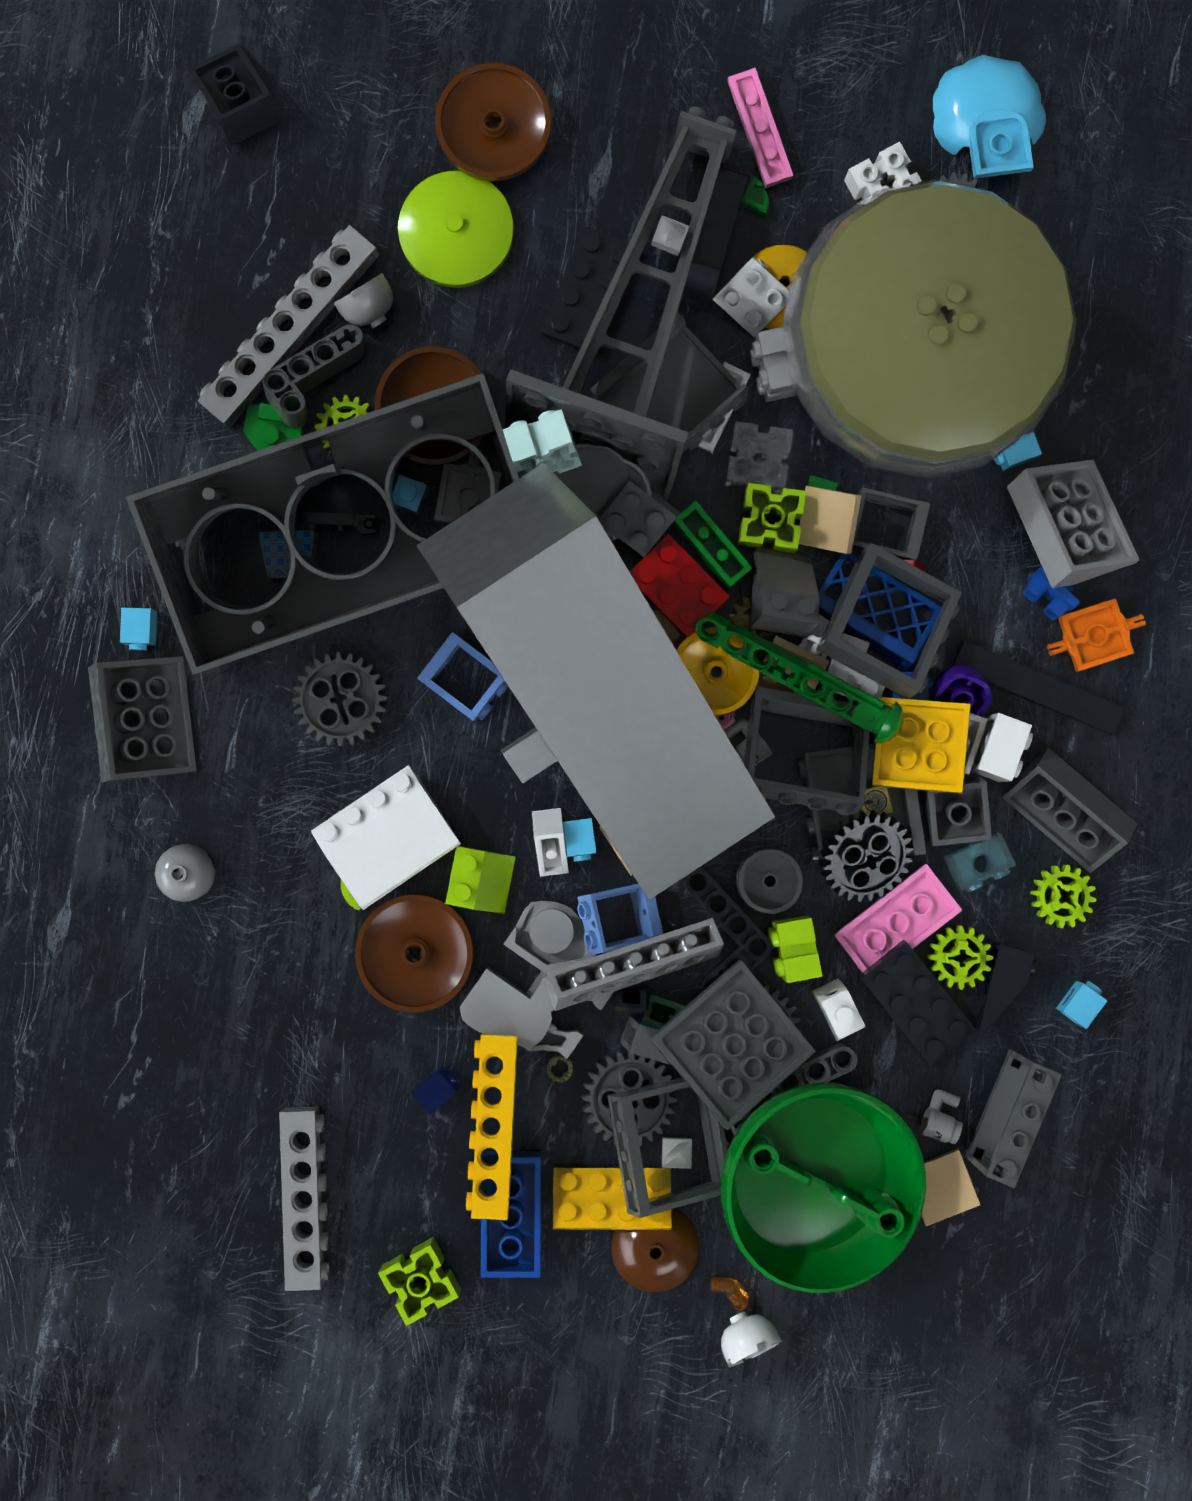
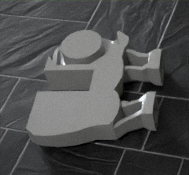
M552 901L530 902L524 909L516 927L504 945L541 970L540 974L528 991L524 992L496 971L487 967L459 1007L462 1020L467 1025L483 1034L518 1036V1045L528 1051H558L568 1059L583 1037V1033L578 1029L558 1030L556 1025L551 1023L554 1008L545 987V980L549 971L597 955H590L589 949L584 942V925L574 910L564 904ZM613 992L587 1001H592L595 1007L601 1010Z

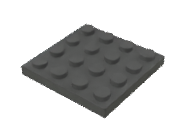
M738 960L650 1037L726 1130H729L816 1052L741 960Z

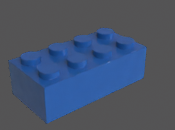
M483 1151L482 1159L485 1163L495 1164L498 1161L497 1151ZM512 1151L508 1220L481 1219V1278H540L542 1151ZM484 1179L481 1182V1190L484 1194L492 1195L497 1191V1185L492 1179Z

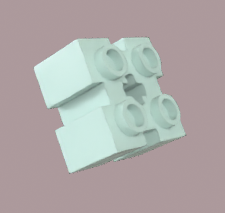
M562 409L543 412L538 417L539 421L528 424L527 421L521 420L514 422L509 428L503 429L513 464L520 477L542 463H545L552 472L558 471L559 473L582 466Z

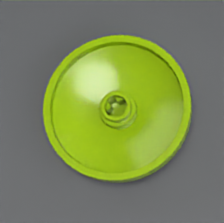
M446 171L428 177L410 192L400 211L398 235L406 259L418 274L440 286L463 288L483 282L498 271L511 250L514 227L510 207L496 186L489 181L473 178L461 171Z

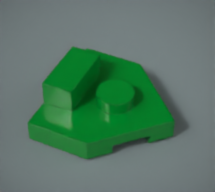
M248 403L243 432L254 448L260 451L303 436L305 424L298 428L289 427L282 421L270 404L260 403V405Z

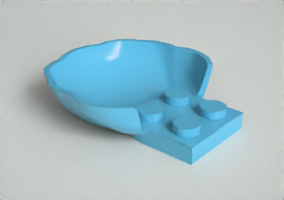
M981 55L961 66L946 71L933 95V112L935 116L933 130L941 147L952 155H956L963 147H969L974 179L1032 171L1034 166L1030 142L1034 145L1043 134L1046 124V113L1041 104V93L1038 83L1026 68L1017 61Z

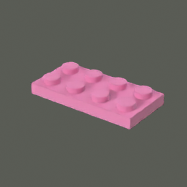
M924 863L902 880L901 883L893 887L892 891H888L882 898L880 897L833 935L863 973L903 939L913 949L960 913L962 909L929 866Z

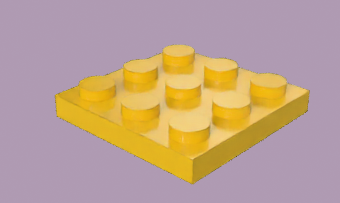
M880 697V700L891 708L895 702L899 703L902 706L904 720L901 730L891 741L883 744L876 743L872 785L963 794L971 705L966 703Z

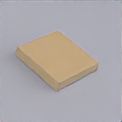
M806 486L804 512L799 524L801 526L799 544L851 554L861 495Z
M957 1148L924 1161L926 1194L921 1217L925 1226L980 1206L966 1166Z

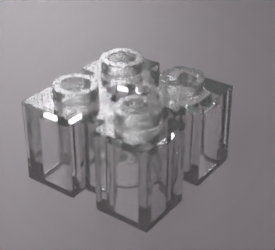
M735 421L730 451L737 452L736 457L730 456L725 485L746 488L748 483L755 482L761 485L772 486L771 492L781 493L782 489L786 486L788 464H781L782 459L787 460L790 454L794 430L770 427L768 433L758 432L759 425ZM756 453H761L762 458H765L766 461L757 463L752 457H755Z

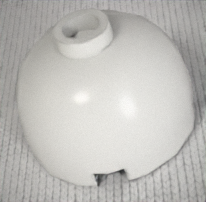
M744 1311L730 1318L731 1325L723 1332L721 1348L730 1368L743 1363L742 1359L744 1358L745 1360L751 1357L754 1358L782 1342L773 1323L765 1316L758 1314L747 1316Z

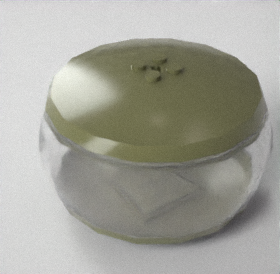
M931 179L877 190L823 227L792 274L781 335L792 390L823 437L868 467L922 478H931L981 468L1030 436L1065 385L1077 323L1067 268L1036 221L992 191Z

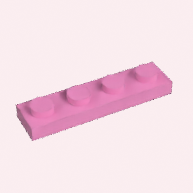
M756 68L729 76L727 82L765 188L793 179L794 175Z

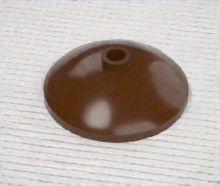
M676 1208L671 1209V1230H614L611 1242L613 1262L622 1278L633 1287L647 1292H664L679 1286L692 1273L698 1259L699 1242L693 1224L680 1210ZM653 1248H659L661 1254L654 1257L650 1254V1251Z

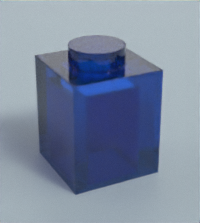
M440 1066L413 1088L411 1094L424 1110L431 1115L458 1092L459 1088L456 1084L459 1081L449 1069L444 1071Z

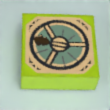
M874 786L865 789V803L861 807V811L863 810L868 817L872 810H875L879 815L883 811L886 813L893 812L887 787Z

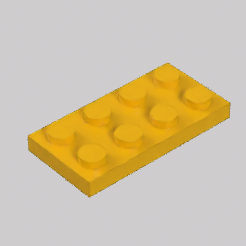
M554 1168L553 1229L671 1230V1209L642 1218L627 1213L620 1168ZM643 1168L649 1199L671 1193V1168Z

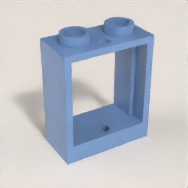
M453 632L417 678L474 722L478 718L483 720L492 709L489 703L494 696L501 697L509 687L492 661ZM459 647L497 675V678L472 711L433 682Z
M639 884L577 897L579 902L577 907L578 914L583 921L585 930L584 942L589 949L590 955L613 951L663 934L656 898L653 897L649 900ZM630 893L639 936L605 943L596 900Z

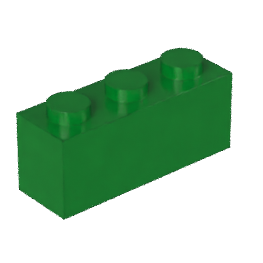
M697 501L692 503L673 521V527L727 591L752 570L751 565Z

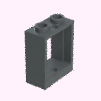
M862 487L857 494L861 495L852 550L861 552L869 544L856 540L864 504L867 501L912 512L904 551L880 545L876 546L898 558L917 560L930 503Z

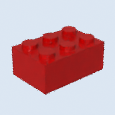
M669 534L630 571L645 599L684 639L696 632V624L704 614L715 613L730 597Z

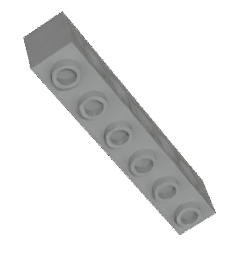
M713 918L549 971L546 975L545 987L553 1008L557 1011L719 957L724 943Z
M319 1106L283 1108L279 1112L285 1291L321 1290L325 1280H329V1262H324V1251L328 1250V1233L323 1232V1221L327 1220V1203H322V1191H326V1174L321 1173V1162L325 1161V1144H320V1132H324L325 1125L324 1115L319 1114ZM298 1132H305L309 1135V1145L298 1143L296 1139ZM298 1162L308 1163L311 1167V1174H301L297 1168ZM301 1191L308 1192L312 1197V1203L303 1204L298 1198V1193ZM299 1222H309L313 1227V1232L309 1234L302 1232L299 1228ZM300 1252H311L314 1256V1262H304L300 1257Z

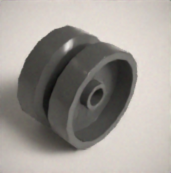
M763 848L751 852L742 859L736 871L735 884L739 896L748 906L761 913L775 914L786 911L796 903L802 892L803 876L800 866L792 856L781 850ZM769 875L775 878V883H771V887L766 886L764 883L765 878Z

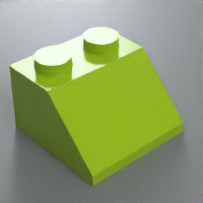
M457 846L445 904L505 914L516 856Z

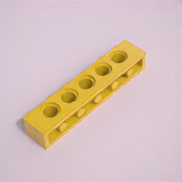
M481 1034V1040H475L474 1058L480 1059L479 1070H474L473 1088L478 1089L477 1101H472L471 1119H476V1131H470L469 1149H475L474 1162L469 1161L468 1180H473L472 1192H467L466 1211H471V1219L508 1220L518 1036ZM494 1056L499 1057L503 1062V1069L498 1074H493L487 1069V1061ZM489 1087H496L501 1091L502 1098L499 1103L491 1104L486 1100L485 1092ZM490 1117L496 1118L500 1123L499 1132L496 1134L487 1133L484 1129L485 1119ZM487 1148L495 1149L499 1156L498 1161L495 1164L485 1163L482 1159L483 1150ZM484 1179H492L496 1183L497 1191L494 1194L487 1195L482 1192L480 1184Z

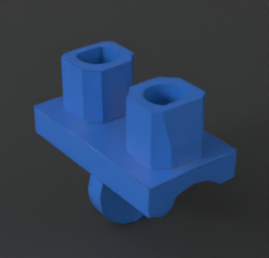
M1042 566L1026 579L1029 583L1025 587L1023 594L1033 602L1043 595L1050 602L1043 609L1044 614L1053 621L1061 615L1067 614L1080 603L1071 594L1075 589L1072 585L1052 588Z

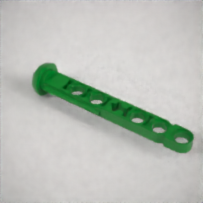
M713 612L706 613L696 624V634L704 642L715 648L720 646L726 654L793 689L794 692L862 729L876 734L875 743L883 744L891 741L901 730L904 714L899 703L895 702L891 708L885 705L883 701L820 667L796 657L745 628L731 625L732 621ZM705 621L713 622L717 627V633H708L704 629L703 623ZM731 635L739 636L743 641V647L737 648L731 645L729 637ZM758 649L765 650L769 654V661L763 662L757 659L755 651ZM778 658L779 661L776 667H773L772 664ZM787 665L792 667L790 674L785 672ZM807 679H818L822 684V689L814 690L810 688ZM842 692L847 695L849 702L840 704L835 701L833 694ZM857 701L854 710H852L851 707L853 703Z

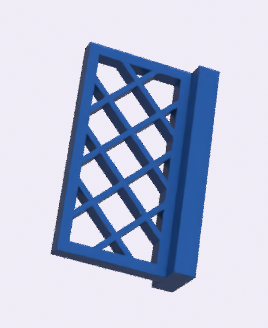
M841 553L818 591L820 597L819 614L827 620L830 619L838 600H833L824 593L829 586L840 584L843 591L845 582H847L849 577L844 578L841 565L845 559L855 564L858 556L853 553ZM873 566L868 577L874 576L878 578L883 590L869 593L865 582L862 589L863 594L859 595L858 600L865 599L869 614L859 616L852 611L843 632L869 642L868 648L906 670L917 658L918 652L932 630L942 607ZM837 573L839 579L833 580ZM899 591L905 595L907 605L894 608L890 593ZM884 595L888 609L874 612L870 597ZM924 606L934 612L929 621L918 623L914 608ZM909 610L913 624L899 627L895 612ZM890 614L894 629L884 631L878 627L876 617ZM920 627H925L921 634ZM915 630L917 642L913 648L903 642L902 631Z

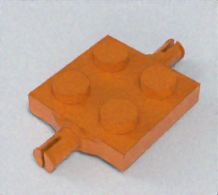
M1115 598L1060 616L1058 620L1063 631V640L1047 644V649L1059 647L1049 651L1050 656L1067 651L1072 658L1076 672L1134 654L1130 642V630L1145 626L1146 621L1134 623L1144 619L1142 614L1126 619L1120 612Z

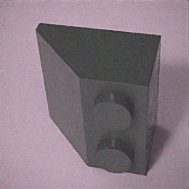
M981 777L964 779L963 794L923 790L925 815L932 846L992 840L987 782Z

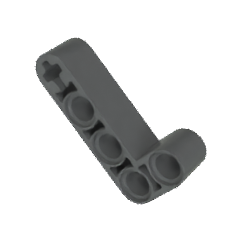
M355 325L342 326L265 373L263 386L266 398L287 426L298 428L307 422L308 411L303 396L304 393L363 357L365 347L361 329ZM325 356L332 357L328 360H322V358ZM300 371H307V373L303 375L297 374ZM275 386H283L278 390L272 389ZM292 407L299 408L297 411L294 412L288 411Z

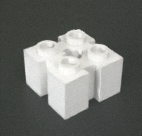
M900 142L879 152L874 164L868 158L848 169L844 180L855 200L862 197L864 201L862 208L886 191L923 184L917 172L912 175L909 174L907 169L911 161Z

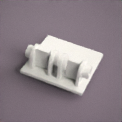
M754 257L712 298L753 337L795 297L766 269L768 266L762 259L756 260Z

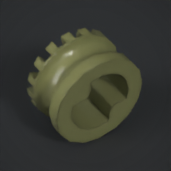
M561 1054L551 1057L547 1064V1074L549 1077L557 1082H564L570 1078L573 1071L570 1058L567 1059ZM558 1060L564 1061L568 1065V1070L563 1071V1076L555 1075L551 1069V1066H555Z

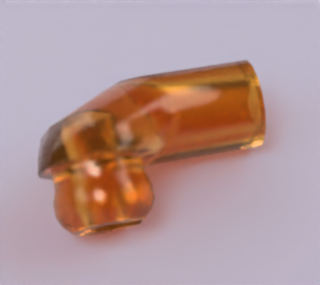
M711 1276V1292L726 1293L733 1309L737 1311L747 1308L749 1301L748 1293L737 1279Z

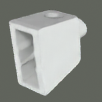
M838 978L812 991L836 1041L866 1027L849 991Z

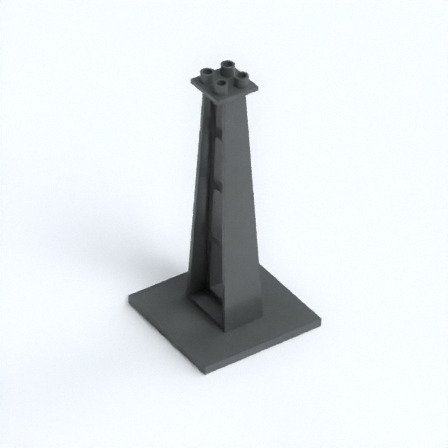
M695 106L690 107L688 113L680 112L673 149L563 387L511 369L506 379L505 429L509 428L514 422L521 420L527 421L528 424L539 421L538 417L545 411L562 409L575 445L587 443L614 448L627 460L641 467L650 480L651 490L666 502H668L689 432L647 418L721 163L728 164L737 131L732 129L733 121L731 119L719 116L716 123L706 120L705 111ZM688 151L709 158L698 198L693 203L670 194V189ZM665 206L684 211L691 216L678 265L673 273L643 264L639 260L661 209ZM635 273L667 283L670 286V292L651 350L639 348L611 338L606 334L630 278ZM607 347L644 360L647 363V369L634 412L579 394L599 348Z

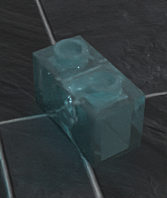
M1001 833L992 834V840L974 842L943 857L957 889H967L968 892L984 886L983 881L992 876L994 880L1010 874L1009 868L1016 866ZM979 856H983L987 861V866L982 872H978L974 867L975 859Z

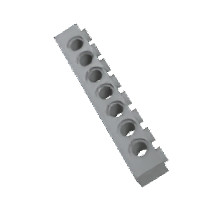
M350 225L345 230L338 231L332 239L331 247L326 252L322 251L313 261L314 266L307 274L303 273L298 277L292 292L288 296L284 295L279 299L273 314L269 318L265 317L260 321L254 336L250 340L246 339L241 343L235 358L222 365L218 372L219 376L213 383L210 382L203 387L199 394L201 397L197 401L230 429L246 411L248 403L252 404L264 390L263 377L265 373L296 353L334 309V302L345 296L378 258L379 254L376 247ZM347 255L350 257V261L346 265L336 264L340 256ZM323 277L331 278V283L327 287H319L318 281ZM303 299L313 300L312 305L308 309L299 308V304ZM291 320L294 322L293 327L289 331L280 330V326L284 321ZM265 343H275L274 349L270 353L261 352L262 346ZM247 364L256 365L255 371L251 375H243V368ZM234 385L237 387L236 393L232 397H224V390L228 386Z

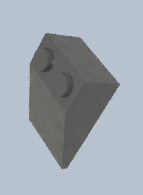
M755 547L751 628L806 638L819 624L820 597L811 557Z

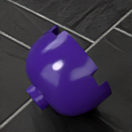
M967 665L948 667L937 676L932 685V701L970 704V713L980 717L987 712L991 705V690L987 679L976 668Z

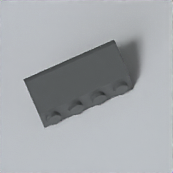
M1049 747L1029 764L1002 797L1089 873H1092L1127 845L1137 826V823Z

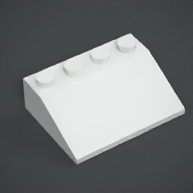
M409 765L311 830L321 850L362 910L461 844L423 782Z

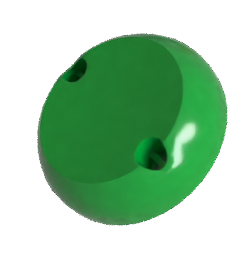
M827 1082L793 1087L777 1094L757 1108L741 1125L726 1153L720 1182L723 1215L729 1232L742 1254L757 1270L774 1282L793 1290L808 1293H828L852 1288L870 1280L887 1268L905 1249L912 1238L921 1218L926 1194V1171L923 1156L915 1136L904 1120L885 1102L870 1093L852 1086Z

